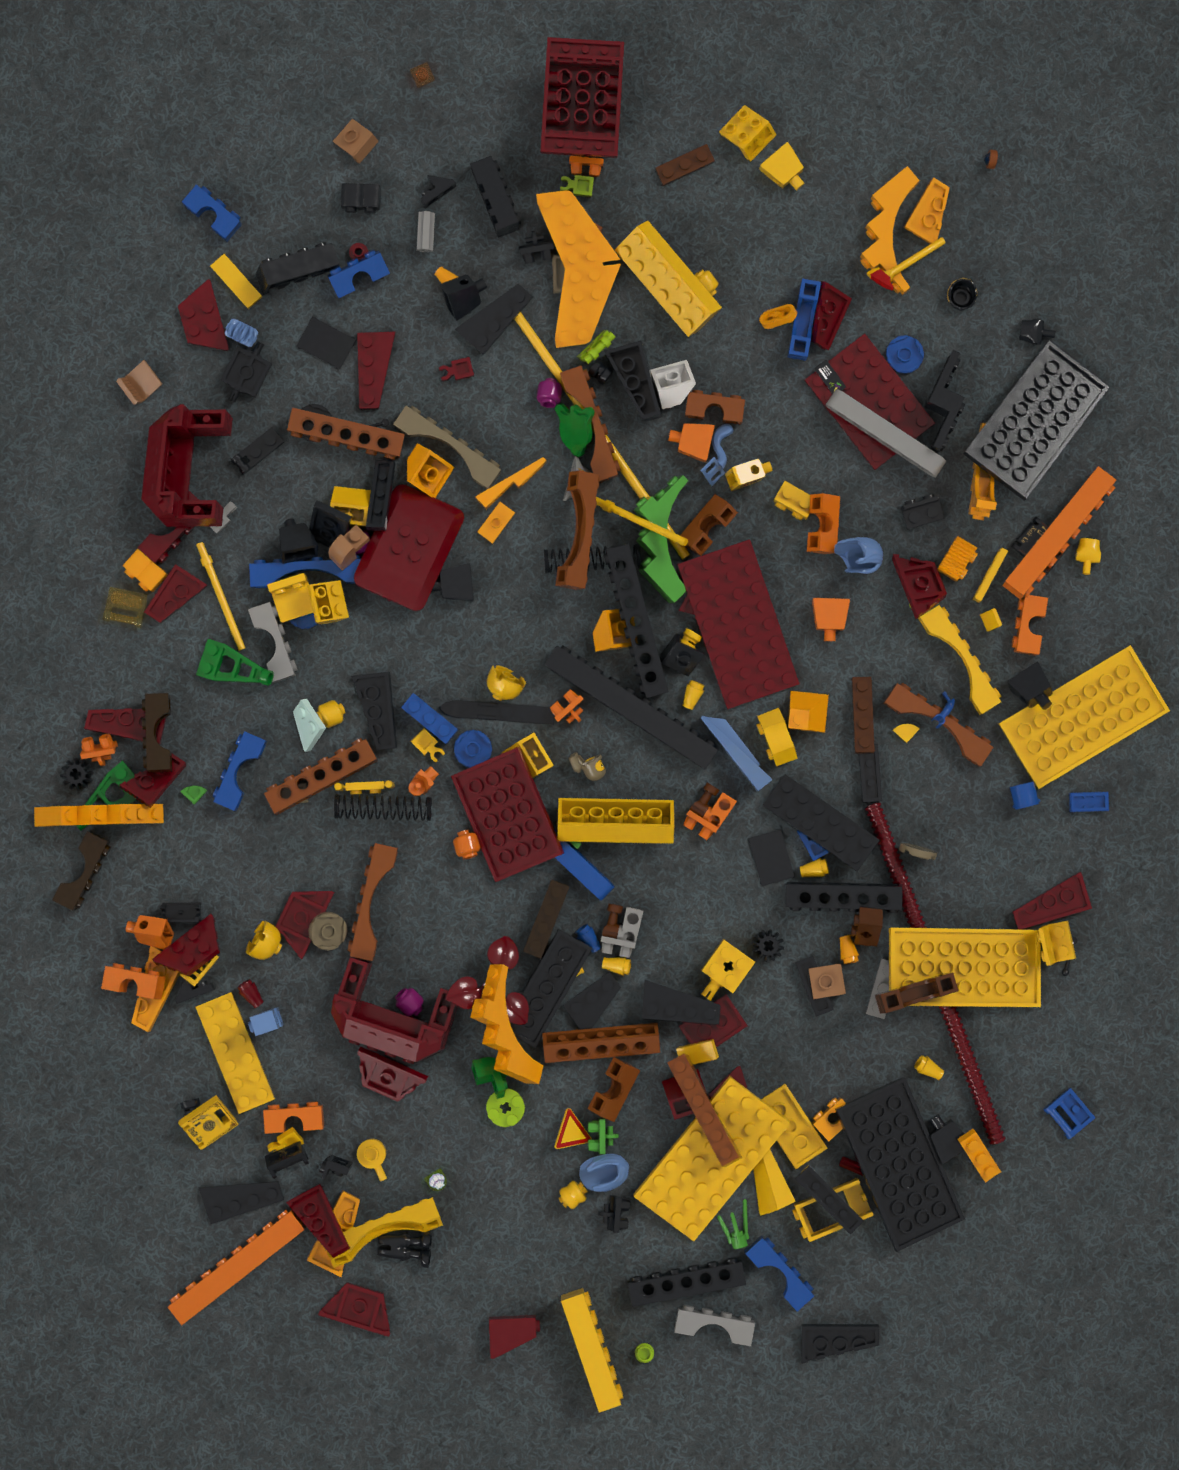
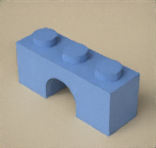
M278 1007L255 1014L250 1017L251 1021L248 1022L251 1033L254 1032L255 1036L276 1030L284 1025Z

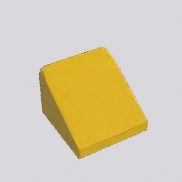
M995 608L980 614L987 632L1002 626Z

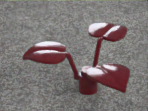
M503 936L489 946L487 957L491 964H503L508 967V970H511L518 963L519 953L513 940L508 936ZM462 977L450 987L445 1000L462 1009H472L475 999H481L485 983L477 988V981L474 978ZM509 993L506 996L509 1021L515 1025H525L528 1022V1002L520 993Z

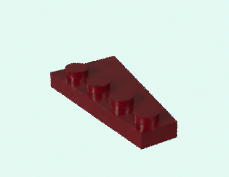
M396 332L357 333L360 409H379Z
M132 708L88 710L84 729L143 742V737H146V730H143L142 718H145V711ZM166 718L159 723L156 729V739L159 745L161 744Z
M1076 873L1012 911L1017 930L1092 909L1082 873Z
M321 1184L286 1202L333 1258L350 1249Z

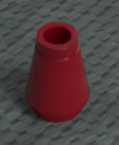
M248 979L237 987L238 993L254 1008H257L264 1002L254 981L252 982Z

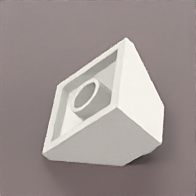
M687 360L650 370L662 409L680 405L696 384Z

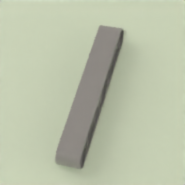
M836 389L826 403L828 409L928 475L936 478L945 465L946 460L843 391Z

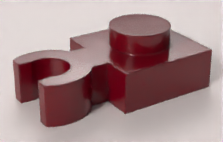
M470 357L451 361L452 367L445 365L439 367V371L446 370L448 372L446 376L441 377L442 381L449 380L451 376H455L456 381L474 377Z

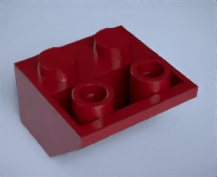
M696 1069V1071H697V1073H698V1076H699V1078H700V1081H701V1083H702V1085H703V1082H702V1079H701L699 1070ZM675 1077L663 1080L662 1084L674 1120L693 1114Z

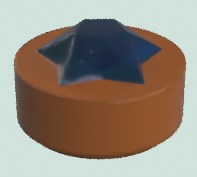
M990 149L988 154L985 155L984 162L987 169H994L996 167L998 159L997 150Z

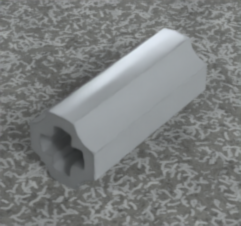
M418 212L416 251L433 252L435 213Z

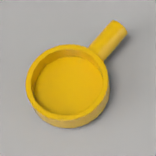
M377 1139L363 1141L357 1149L359 1163L366 1168H374L380 1182L387 1179L381 1166L386 1158L384 1144Z

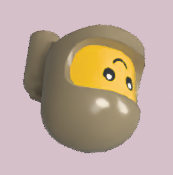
M576 752L568 758L573 770L580 773L582 769L587 779L591 781L600 780L606 774V768L601 761V754L584 760Z

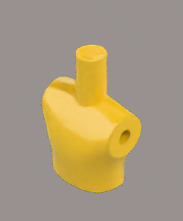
M1080 538L1075 560L1084 562L1082 574L1090 575L1091 563H1100V540Z

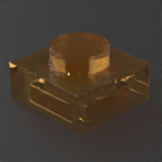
M427 62L410 69L417 88L435 81Z

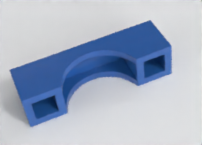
M802 279L796 305L797 316L793 322L787 358L806 361L808 357L813 320L821 285L819 281Z
M245 731L238 736L236 741L238 747L235 752L232 751L228 759L230 765L228 770L224 769L220 779L223 781L220 787H216L212 797L215 798L213 802L237 811L244 795L237 784V771L245 761L260 759L267 743L266 740Z
M762 1236L759 1237L744 1251L745 1254L758 1268L773 1266L784 1273L786 1289L783 1296L796 1311H799L814 1297V1294L811 1292L814 1290L807 1281L804 1283L799 1278L801 1274L794 1266L790 1268L786 1264L788 1259L781 1252L777 1254L773 1249L775 1245L768 1237L766 1239Z

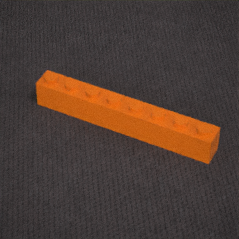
M1098 466L1002 586L1020 600L1024 595L1028 597L1034 590L1032 585L1035 581L1039 583L1046 575L1043 571L1047 566L1051 568L1058 560L1056 555L1059 552L1063 554L1068 548L1069 544L1067 542L1069 539H1075L1081 530L1078 528L1081 524L1086 525L1093 517L1090 513L1094 509L1097 511L1104 503L1102 498L1105 495L1109 497L1116 487L1113 485L1116 479Z
M284 1210L277 1216L278 1221L274 1224L270 1221L262 1228L264 1232L258 1236L256 1233L246 1240L248 1242L243 1248L238 1246L231 1252L233 1256L228 1260L225 1257L216 1263L217 1268L211 1272L209 1269L200 1276L202 1278L201 1281L197 1284L193 1281L185 1288L186 1292L183 1295L178 1293L170 1299L171 1304L168 1306V1309L181 1326L306 1229V1226L293 1210L289 1212Z

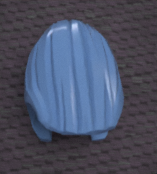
M867 537L849 538L839 541L834 546V553L838 554L847 566L846 573L870 574L875 572L882 564L883 551L880 544L874 539Z
M603 1154L586 1160L580 1166L579 1176L587 1189L596 1192H607L617 1188L627 1179L629 1164L621 1155Z

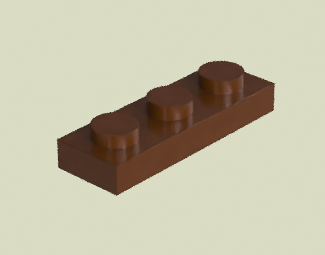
M705 144L656 167L655 170L662 185L665 186L714 163L715 160L708 145Z

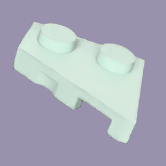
M302 699L294 709L293 714L303 750L308 752L312 750L326 727L309 701Z

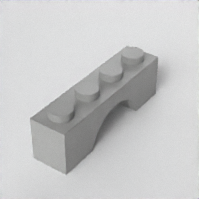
M268 602L248 609L254 628L268 631L275 640V654L267 663L268 670L274 672L272 682L276 683L296 676L297 665L295 660L290 659L289 653L292 651L289 642L284 641L283 635L286 633L283 624H278L276 617L279 615L276 606H272V603Z
M683 1305L682 1308L678 1307L674 1327L675 1333L694 1336L701 1327L708 1324H717L727 1330L732 1343L751 1346L755 1322L751 1320L750 1316L740 1315V1318L732 1317V1313L721 1311V1314H715L713 1310L702 1308V1311L694 1310V1306Z

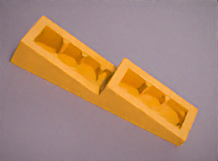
M544 457L540 458L475 496V498L487 510L513 484L520 489L547 463V460Z

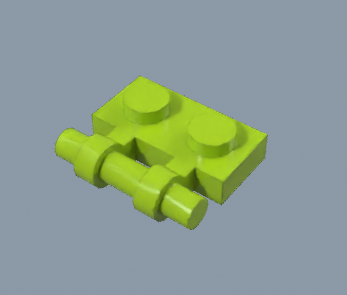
M603 330L577 357L587 364L593 359L596 360L599 357V353L605 347L608 348L612 344L611 341L616 338L615 335L608 330Z

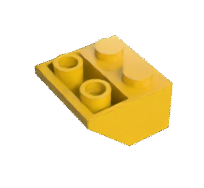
M334 486L330 506L352 516L350 527L357 525L359 528H366L371 490Z
M341 580L307 585L317 624L334 623L349 618Z
M535 733L523 738L502 752L505 753L520 746L533 778L554 766Z

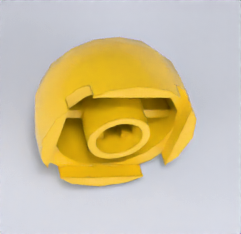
M497 665L494 668L492 666L487 676V687L496 700H512L523 691L526 685L524 678L521 676L519 679L511 674L513 671L506 667Z
M262 921L254 931L256 934L252 943L249 941L247 944L246 954L259 960H266L272 957L273 954L277 955L281 950L282 944H280L281 935L279 930L271 923Z

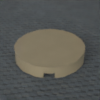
M901 843L899 850L903 853L906 850L912 856L927 860H936L938 853L931 849L908 843Z
M320 913L310 923L308 930L309 938L315 946L322 950L336 949L346 939L347 925L342 917L336 913Z

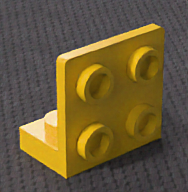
M746 105L719 131L723 137L739 147L745 158L750 162L777 135L768 120Z
M305 573L267 584L282 623L313 613L307 587L309 582Z
M1068 920L1046 924L1039 928L1037 938L1038 942L1042 943L1043 951H1041L1042 961L1046 962V966L1076 958Z

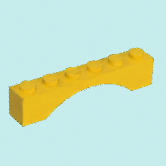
M938 605L918 619L928 635L946 642L962 658L970 679L969 699L979 715L999 704L1001 702L999 699L1001 695L996 688H992L990 685L991 679L985 671L982 672L979 668L981 664L978 658L970 654V646L965 639L962 640L958 635L960 631L956 624H951L948 617L950 615L945 607L941 608Z
M433 1197L423 1199L412 1206H405L394 1213H387L376 1220H369L358 1227L347 1229L343 1233L350 1249L334 1258L328 1253L333 1267L351 1262L367 1243L382 1234L396 1230L428 1232L443 1226Z

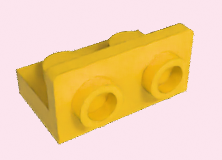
M784 481L773 500L776 502L775 506L783 511L786 509L793 512L792 516L798 520L803 518L806 520L809 516L810 495Z

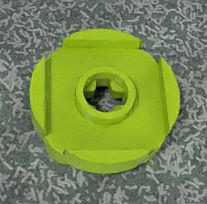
M508 1088L505 1090V1096L497 1099L494 1092L487 1101L486 1110L489 1119L494 1124L500 1127L514 1126L522 1119L525 1104L517 1091ZM505 1102H508L509 1107H511V1110H507V1112L504 1114L502 1112L503 1109L500 1108V1105H504Z

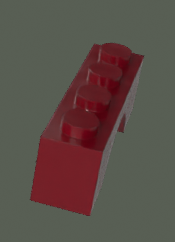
M189 491L188 500H199ZM195 526L176 527L171 533L162 536L150 533L137 548L155 564L159 562L162 564L169 557L167 553L172 548L176 549L182 542L180 540L182 536L190 534Z

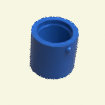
M1034 781L1009 787L1015 810L1040 804Z

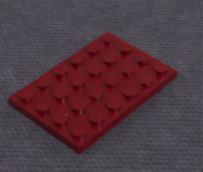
M865 333L828 361L845 384L846 388L842 390L844 393L914 439L935 424ZM816 371L804 380L874 470L896 454L826 407V403L832 396V393Z
M520 746L451 776L474 833L478 837L480 847L495 882L564 854Z

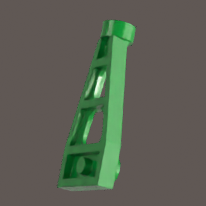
M208 639L196 675L219 682L261 683L269 686L273 681L274 672L264 669L230 646ZM226 655L235 661L233 671L230 673H222L219 670L223 657ZM242 663L252 667L249 677L238 675Z
M121 761L107 773L85 805H92L98 798H102L107 805L133 803L137 799L124 790L123 798L115 802L109 801L105 793L112 783H116L119 786L124 781L127 782L134 778L135 774L124 761ZM75 825L80 831L87 827V825Z

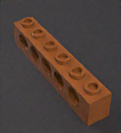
M292 408L287 431L291 432L290 436L302 438V435L310 437V441L320 443L321 440L328 441V445L339 447L342 444L352 451H358L359 448L366 450V454L376 456L377 453L384 454V458L395 460L396 457L400 458L405 438L403 433L297 408ZM306 421H311L314 427L312 430L306 431L303 429V424ZM324 426L332 427L333 431L330 435L322 433ZM343 430L351 432L349 439L344 440L340 437ZM361 435H368L370 441L367 444L360 443L359 437ZM386 439L389 445L387 448L382 449L378 446V441Z
M360 738L352 742L350 748L345 749L343 747L334 752L335 756L331 758L327 756L320 759L318 765L314 767L310 765L303 768L301 774L288 776L284 779V783L279 786L274 784L268 787L264 795L274 814L278 815L377 762L378 760L367 739L362 740ZM358 753V761L351 762L349 760L350 754ZM337 761L342 763L340 771L332 769V765ZM318 771L325 772L323 780H316L315 775ZM301 780L308 781L306 789H299L298 784ZM284 789L291 790V796L287 799L281 796Z
M658 1023L542 1033L545 1063L660 1053Z

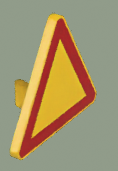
M567 1108L554 1145L555 1149L588 1143V1140L592 1139L570 1108Z

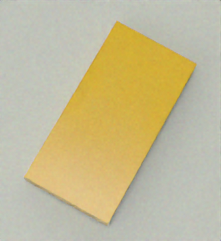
M783 1084L761 1099L790 1121V1125L777 1139V1142L795 1169L828 1149L786 1084Z

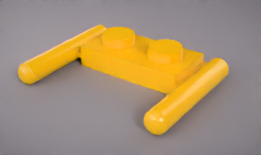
M389 780L386 782L345 783V785L336 783L334 785L335 790L343 791L346 788V791H350V794H362V790H370V794L381 793V789H385V787L389 789L395 787L394 782Z

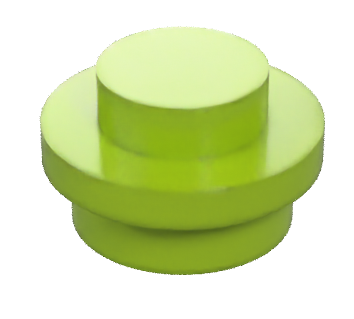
M641 1343L635 1349V1357L642 1363L650 1362L654 1357V1349L648 1343Z

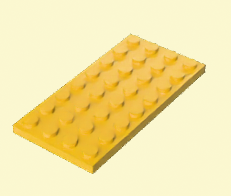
M1130 645L1052 691L1053 694L1048 697L1052 705L1048 709L1043 710L1039 704L1033 708L1027 706L998 724L1030 778L1034 781L1036 788L1040 789L1168 713L1170 710Z
M889 928V990L953 972L958 992L921 1001L909 1006L1041 1007V943L1038 942L1037 938L1039 930Z
M731 1076L726 1079L710 1101L737 1146L742 1158L727 1167H722L695 1117L633 1194L637 1200L692 1241L696 1240L790 1125L788 1119Z

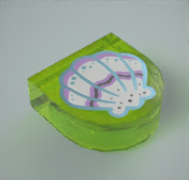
M441 1168L424 1178L428 1186L434 1191L443 1190L447 1184L446 1175Z

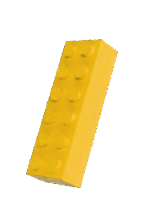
M649 221L638 225L615 249L616 253L688 337L698 332L722 308Z
M558 798V840L562 842L673 844L674 800Z
M581 1288L561 1295V1303L599 1413L620 1406L623 1392L620 1383H615L617 1374L614 1366L609 1365L611 1357L608 1348H603L604 1336L601 1328L597 1329L596 1327L598 1319L595 1310H590L589 1306H592L589 1292H584V1289Z

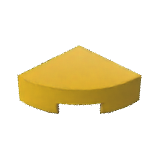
M902 724L895 727L892 731L907 743L919 728L912 724Z

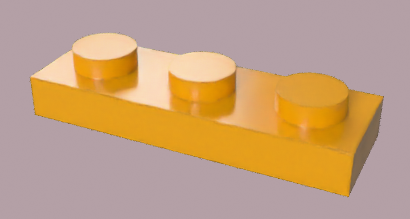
M971 1129L957 1139L985 1183L1001 1172L974 1129Z

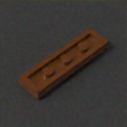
M852 677L855 754L874 753L871 677Z

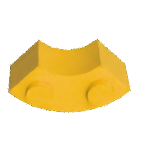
M777 708L758 715L759 724H756L759 734L765 737L769 748L766 750L769 760H774L777 767L798 759L780 709Z

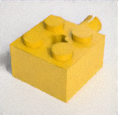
M723 939L701 969L711 980L701 995L711 1001L720 987H725L734 993L755 961ZM731 961L732 970L728 969L725 971L724 962L729 963Z

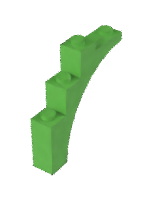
M684 475L673 476L667 482L668 486L664 490H659L654 495L656 499L652 496L642 497L636 503L637 507L633 511L639 517L667 529L672 505L688 480ZM643 528L638 533L639 537L636 541L651 558L647 557L641 563L642 567L638 571L668 603H675L686 592V588L672 565L668 552L667 538L647 528Z

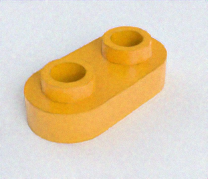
M786 304L765 311L760 316L759 321L765 329H772L793 322L797 316V311L792 304Z

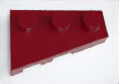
M175 564L144 613L162 623L208 585Z
M172 754V772L149 773L146 769L142 773L135 774L134 778L127 782L124 781L119 786L122 790L151 808L186 767V762Z

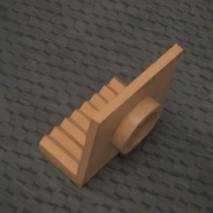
M354 119L333 140L337 146L350 154L359 164L379 142L372 132Z
M145 360L127 376L118 378L116 381L133 405L145 401L162 385V382Z
M841 963L809 968L813 999L846 994Z

